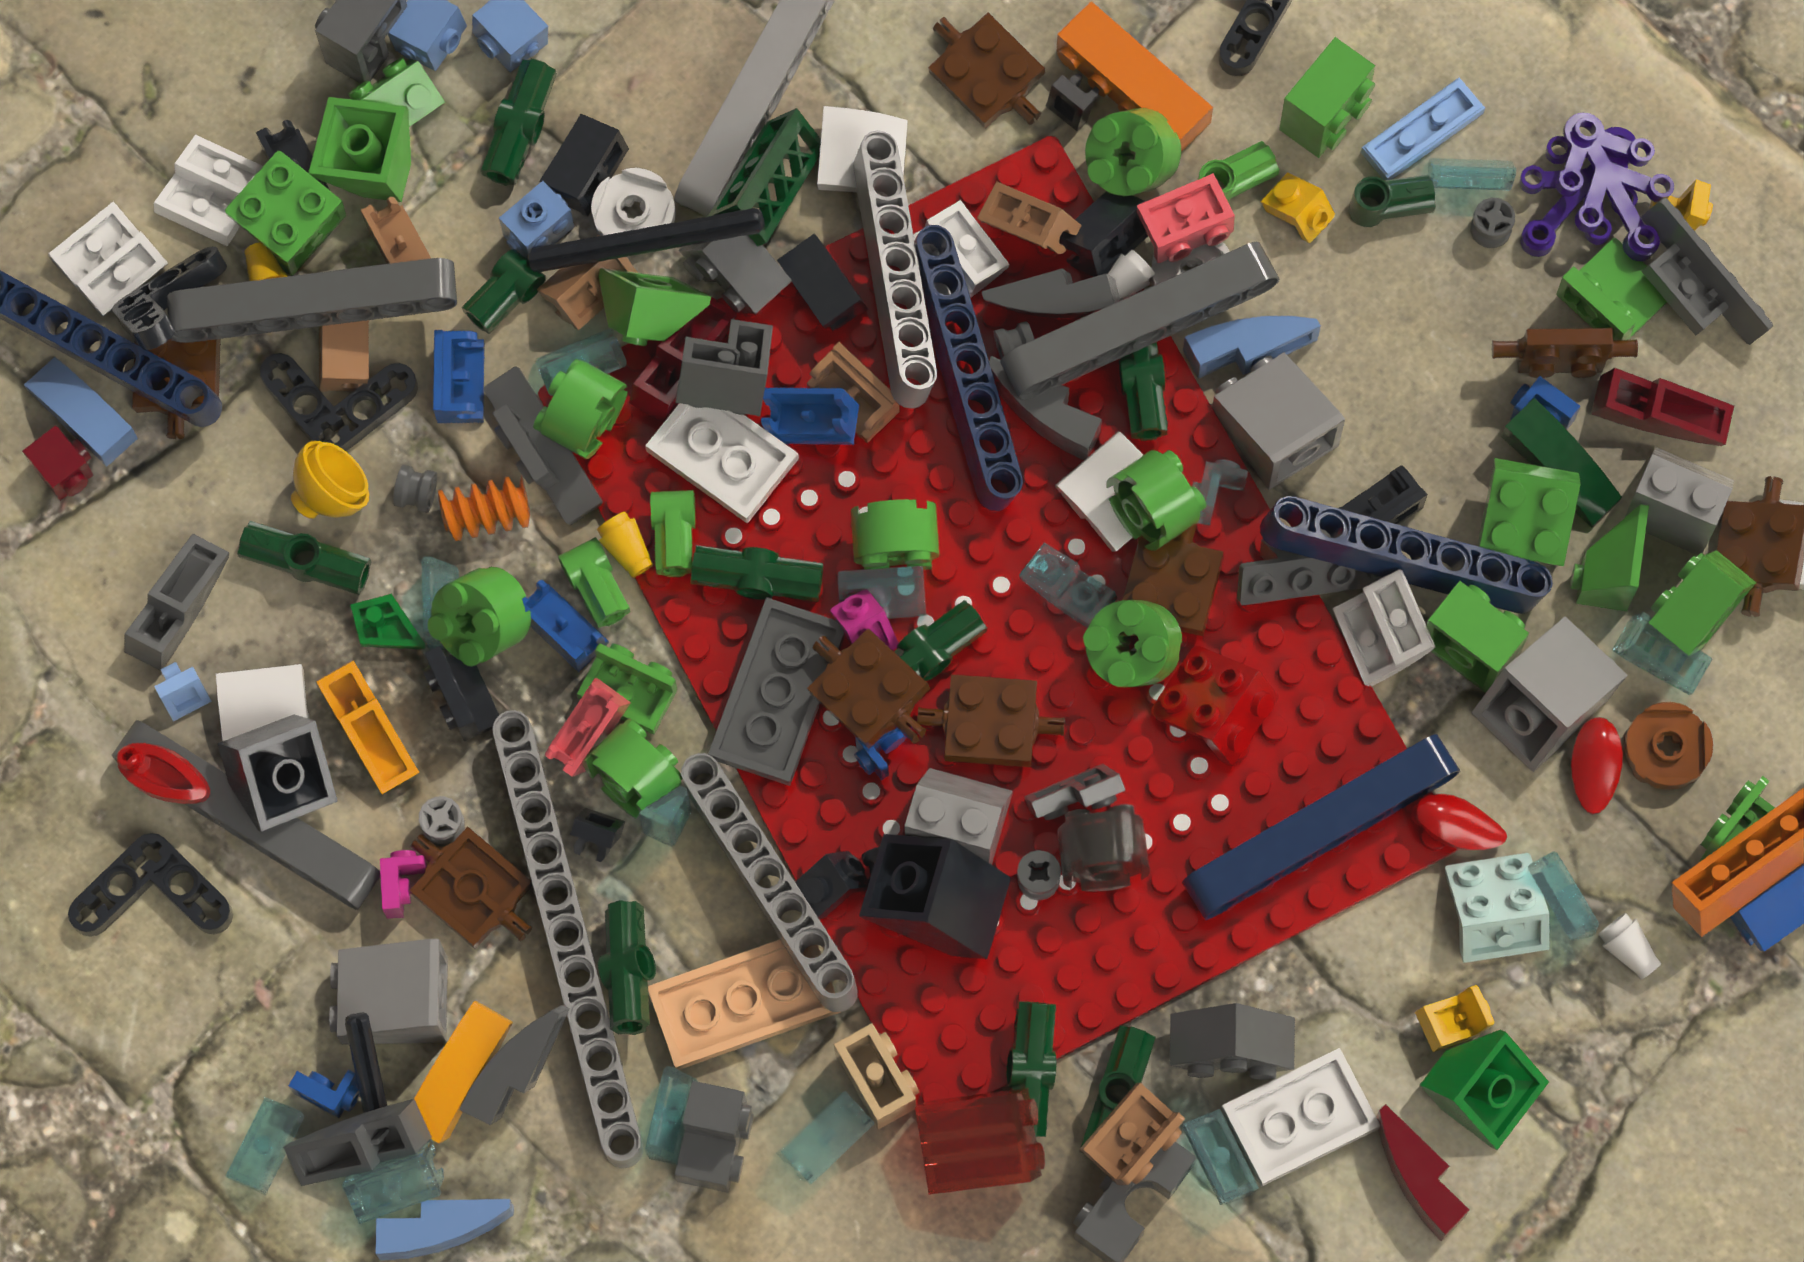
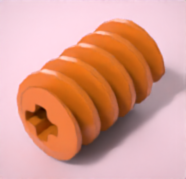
M522 475L519 487L514 486L509 476L504 477L503 489L500 491L493 480H488L486 493L484 494L481 493L476 483H473L470 487L469 497L464 496L459 486L454 487L453 498L449 501L444 492L438 490L446 532H450L455 541L462 540L464 528L467 529L472 538H477L481 524L489 535L495 534L497 521L501 523L505 531L512 530L514 518L518 520L522 528H528L530 508Z

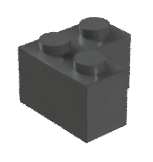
M336 0L331 8H325L315 24V33L325 63L360 84L368 80L371 82L389 56L385 37L406 9V0Z
M749 235L684 246L679 249L686 259L683 262L686 270L698 281L703 279L705 282H717L725 291L721 294L722 298L737 313L740 311L744 314L758 313L792 281L763 245L757 247Z
M731 319L727 343L686 337L675 403L687 404L695 408L706 407L731 411L739 415L750 414L760 416L767 380L773 326Z
M1239 1003L1170 1014V1066L1186 1069L1187 1075L1190 1077H1213L1214 1070L1220 1069V1071L1228 1073L1249 1071L1250 1078L1270 1080L1276 1078V1072L1294 1070L1295 1017Z
M692 1081L682 1122L685 1132L675 1171L677 1182L729 1193L731 1181L739 1183L744 1163V1157L737 1155L741 1139L749 1140L754 1114H751L752 1106L747 1105L744 1091Z

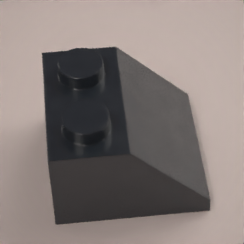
M293 714L217 743L228 783L258 831L267 830L338 802L315 720Z

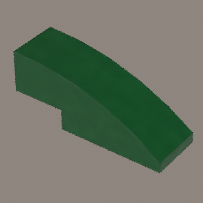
M1535 398L1504 427L1501 437L1531 465L1579 473L1581 485L1575 513L1591 528L1622 499L1620 493L1593 458Z

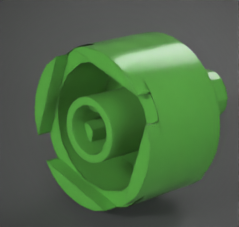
M1147 108L1116 112L1097 120L1089 133L1085 146L1087 174L1090 180L1104 190L1120 196L1136 195L1160 187L1175 174L1180 163L1181 143L1177 132L1172 130L1167 122L1168 120L1161 113ZM1131 151L1136 152V157H1135V159H1134V155L1131 154Z
M576 358L566 373L559 371L554 377L548 393L553 398L549 406L543 407L539 412L533 428L539 431L541 435L575 454L589 459L603 443L596 438L600 437L605 430L611 431L627 397V391L624 390L627 385L589 363Z
M1151 450L1111 476L1106 482V488L1111 486L1114 488L1115 495L1109 498V501L1117 518L1134 539L1142 535L1150 543L1144 547L1151 551L1159 549L1196 524L1200 519V512L1206 508V501L1197 488L1190 486L1182 474L1183 465L1180 459L1170 450L1163 454Z
M909 499L867 503L868 512L861 514L858 506L851 509L854 562L864 567V573H887L890 571L889 566L907 565L908 571L932 569V560L940 556L937 511L934 502L927 501V509L917 508L916 500Z
M491 566L487 569L477 568L440 588L434 596L431 617L428 619L427 626L431 636L436 640H440L449 653L461 660L465 665L472 667L493 658L522 641L530 628L531 612L530 610L525 612L522 599L526 597V594L519 582L507 571Z
M1123 600L1107 605L1094 616L1084 633L1083 641L1090 665L1102 679L1117 687H1138L1156 684L1172 673L1180 658L1182 633L1175 617L1163 606L1144 600ZM1131 636H1137L1139 639L1134 645L1137 651H1131L1129 647L1132 642Z
M628 718L623 724H619L583 760V766L592 779L597 774L602 777L601 780L604 786L601 790L615 804L635 819L640 815L641 820L645 822L681 785L682 776L674 767L678 760L672 752L661 744L655 748L645 739L647 734L642 727L634 720Z

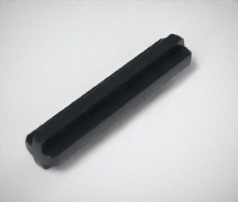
M364 1012L350 1014L345 1019V1027L363 1113L387 1106L369 1016Z

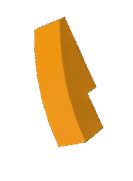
M354 660L315 681L381 794L419 773Z
M474 1001L459 1022L414 1098L432 1136L431 1139L439 1144L450 1138L463 1113L459 1109L472 1084L487 1063L499 1051L513 1024L511 1020L478 1001Z

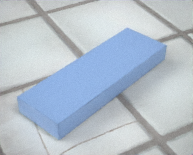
M1459 77L1361 148V154L1384 181L1392 180L1484 114L1485 107Z

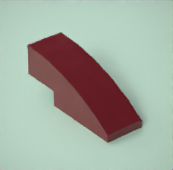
M711 297L708 307L665 341L660 342L657 346L656 356L633 383L629 403L664 423L679 404L675 402L685 338L691 337L722 342L730 328L731 319L735 320L737 312Z
M1613 368L1600 375L1591 415L1658 435L1696 443L1724 446L1728 437L1734 405L1662 378L1652 382Z
M1385 1104L1379 1110L1376 1118L1380 1124L1378 1131L1381 1144L1391 1171L1404 1196L1417 1215L1434 1235L1442 1241L1466 1217L1470 1209L1440 1181L1450 1166Z

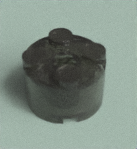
M1120 804L1109 808L1106 812L1091 813L1087 809H1076L1065 814V823L1057 829L1062 876L1065 886L1072 888L1073 881L1081 883L1082 891H1108L1130 886V877L1140 873L1141 880H1143L1150 874L1144 822L1140 816L1135 814L1134 806Z

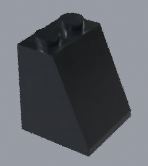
M883 834L859 916L949 955L988 959L1011 877L952 839Z

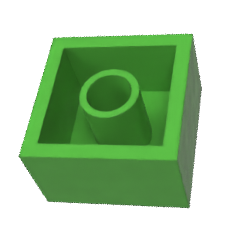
M1334 37L1284 98L1279 130L1317 158H1320L1327 148L1334 150L1347 133V130L1344 128L1352 117L1359 120L1372 102L1369 95L1375 87V83L1372 80L1376 65Z
M1494 458L1479 534V547L1531 561L1564 566L1581 485L1579 473Z
M1717 550L1706 555L1700 553L1697 557L1693 556L1678 574L1683 580L1678 587L1673 586L1670 590L1666 589L1650 608L1656 614L1649 621V624L1688 656L1703 649L1757 583Z
M1459 581L1428 619L1426 626L1436 647L1431 652L1486 693L1503 669L1521 654L1529 632L1524 629L1525 624L1516 615L1509 611L1502 613L1490 604L1489 596L1480 588L1474 585L1468 587Z

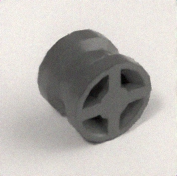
M1491 197L1480 202L1474 211L1471 221L1470 232L1473 239L1479 245L1486 248H1497L1504 245L1509 240L1515 224L1513 207L1501 198Z
M1027 321L1018 323L1015 329L1009 331L1003 328L994 330V338L1000 359L1011 350L1035 340Z
M402 465L394 488V506L403 508L406 505H413L417 507L418 511L428 513L436 492L437 472L427 470L424 473L414 471L412 466Z
M1041 850L1032 851L1023 856L1017 870V883L1023 895L1038 901L1048 899L1054 895L1060 883L1061 869L1059 862L1052 854ZM1032 867H1034L1035 869H1036V868H1043V869H1042V870H1039V869H1038V870H1034Z

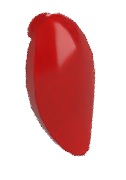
M1601 717L1593 718L1583 725L1577 736L1571 760L1572 779L1576 795L1581 806L1591 815L1598 814L1607 807L1619 783L1622 770L1623 751L1620 737L1615 726L1607 719Z
M131 743L122 747L117 753L116 761L123 776L138 790L152 798L179 804H197L206 801L210 797L211 790L208 782L199 770L173 750L154 744Z
M1435 794L1426 796L1415 804L1411 810V817L1415 824L1422 826L1431 837L1449 847L1459 850H1486L1504 844L1507 839L1506 831L1490 816L1465 799L1454 795Z

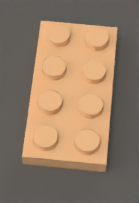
M780 939L648 986V992L676 1071L841 1013L832 1012L820 1003ZM811 945L804 950L803 955L808 958H815L820 956L821 952L818 945ZM830 982L826 986L825 990L829 993H835L833 985Z

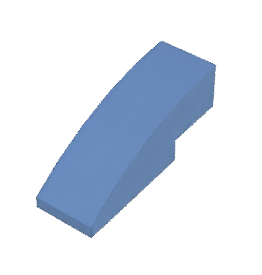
M1260 316L1237 319L1210 326L1185 336L1183 352L1198 379L1235 361L1242 374L1245 375L1250 373L1252 366L1264 357L1272 356L1274 359L1284 352L1290 354L1317 341L1321 325L1315 318L1297 316Z
M56 357L24 384L25 388L106 467L138 439L133 428Z
M510 1199L421 1200V1218H376L375 1254L380 1261L409 1259L447 1250L494 1229L514 1215V1206Z

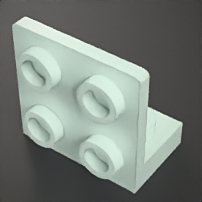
M1529 853L1457 863L1445 867V875L1459 918L1460 953L1463 963L1549 950V911Z

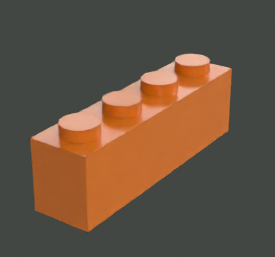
M1092 1L1057 34V55L1066 67L1073 71L1078 69L1088 78L1087 81L1092 89L1096 86L1099 88L1098 94L1105 97L1108 95L1118 104L1120 112L1136 108H1147L1161 113L1168 120L1167 122L1172 130L1177 132L1181 143V152L1211 123L1213 106Z
M1804 788L1672 882L1673 908L1701 937L1804 864Z

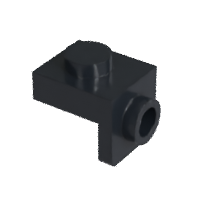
M849 851L826 854L795 883L818 919H824L852 893L866 891L868 878L865 875V869L860 860Z

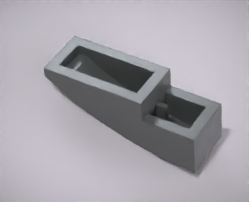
M1064 269L982 291L983 299L993 305L1018 313L1046 318H1083L1120 301L1115 278L1110 275L1103 274L1073 283L1071 274Z
M993 356L990 357L989 364L997 391L1018 417L1040 436L1063 451L1082 460L1087 459L1091 455L1101 433L1102 419L1067 405L1069 388L1063 385L1031 399L1020 400L1000 363V359Z
M192 534L149 591L146 606L125 632L124 652L161 671L182 642L204 606L229 558V552Z
M561 1005L549 1011L511 1038L487 1063L472 1084L459 1110L489 1125L500 1120L514 1089L525 1093L535 1087L570 1008Z
M415 1099L375 1109L315 1131L288 1143L284 1150L301 1186L372 1171L380 1162L417 1154L432 1136Z

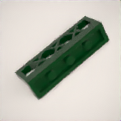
M797 108L766 122L708 216L752 209L753 207L759 208L765 221V227H763L760 233L749 235L757 247L768 242L820 156L821 138ZM798 134L809 147L807 153L800 152ZM783 159L789 160L792 177L785 176ZM768 183L774 184L777 201L770 200Z

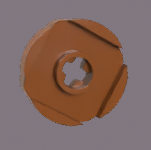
M1661 702L1646 708L1643 713L1634 719L1625 736L1624 751L1626 760L1638 781L1647 783L1655 788L1674 790L1686 787L1699 779L1711 760L1713 738L1710 728L1705 721L1702 723L1700 718L1693 714L1692 709L1680 703ZM1664 736H1671L1672 742L1680 745V750L1674 751L1672 756H1666L1664 751L1659 750L1657 744L1663 742Z

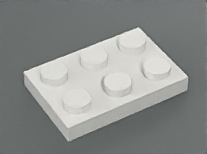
M681 403L678 404L645 446L648 453L746 523L751 520L799 459L796 451L745 415L706 407L695 408Z
M1340 1048L1227 1102L1221 1107L1261 1187L1380 1128V1124Z

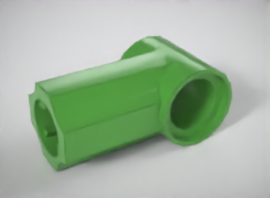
M1260 141L1224 160L1215 159L1208 161L1202 166L1198 180L1214 173L1216 179L1225 185L1222 191L1229 203L1233 197L1278 176L1280 170L1276 157L1269 145Z
M694 490L651 492L652 530H655L656 573L667 577H681L690 574L693 562L692 529L695 528Z
M596 537L558 556L574 590L578 589L586 608L598 628L610 626L622 620L625 615L631 612L611 573L613 571L612 566Z

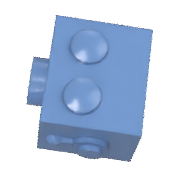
M408 0L406 9L389 31L388 36L395 50L404 57L417 60L420 64L436 71L447 54L453 53L458 47L461 34L466 29L467 24L459 7L448 0Z
M490 0L472 15V33L478 38L477 43L489 58L493 59L496 57L510 73L521 65L522 59L527 60L533 57L548 44V25L524 0Z
M544 181L540 182L499 217L502 233L507 239V244L511 249H516L527 260L532 248L556 244L574 228L572 213L568 204L560 194H555Z

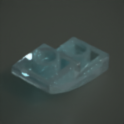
M1043 543L1019 574L1020 579L1043 598L1087 628L1101 609L1114 603L1117 599L1114 590L1081 571L1077 562L1046 543Z

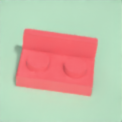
M1214 173L1137 205V214L1154 246V257L1157 263L1167 260L1170 262L1179 261L1187 257L1197 247L1205 244L1214 246L1225 241L1234 231L1235 215Z

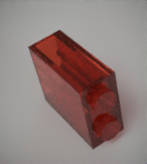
M1028 1088L930 1100L915 1107L929 1195L1027 1183L1042 1176L1041 1169L1045 1167V1153L1042 1144L1036 1142L1034 1125L1038 1123V1108L1036 1101L1033 1098L1030 1099Z

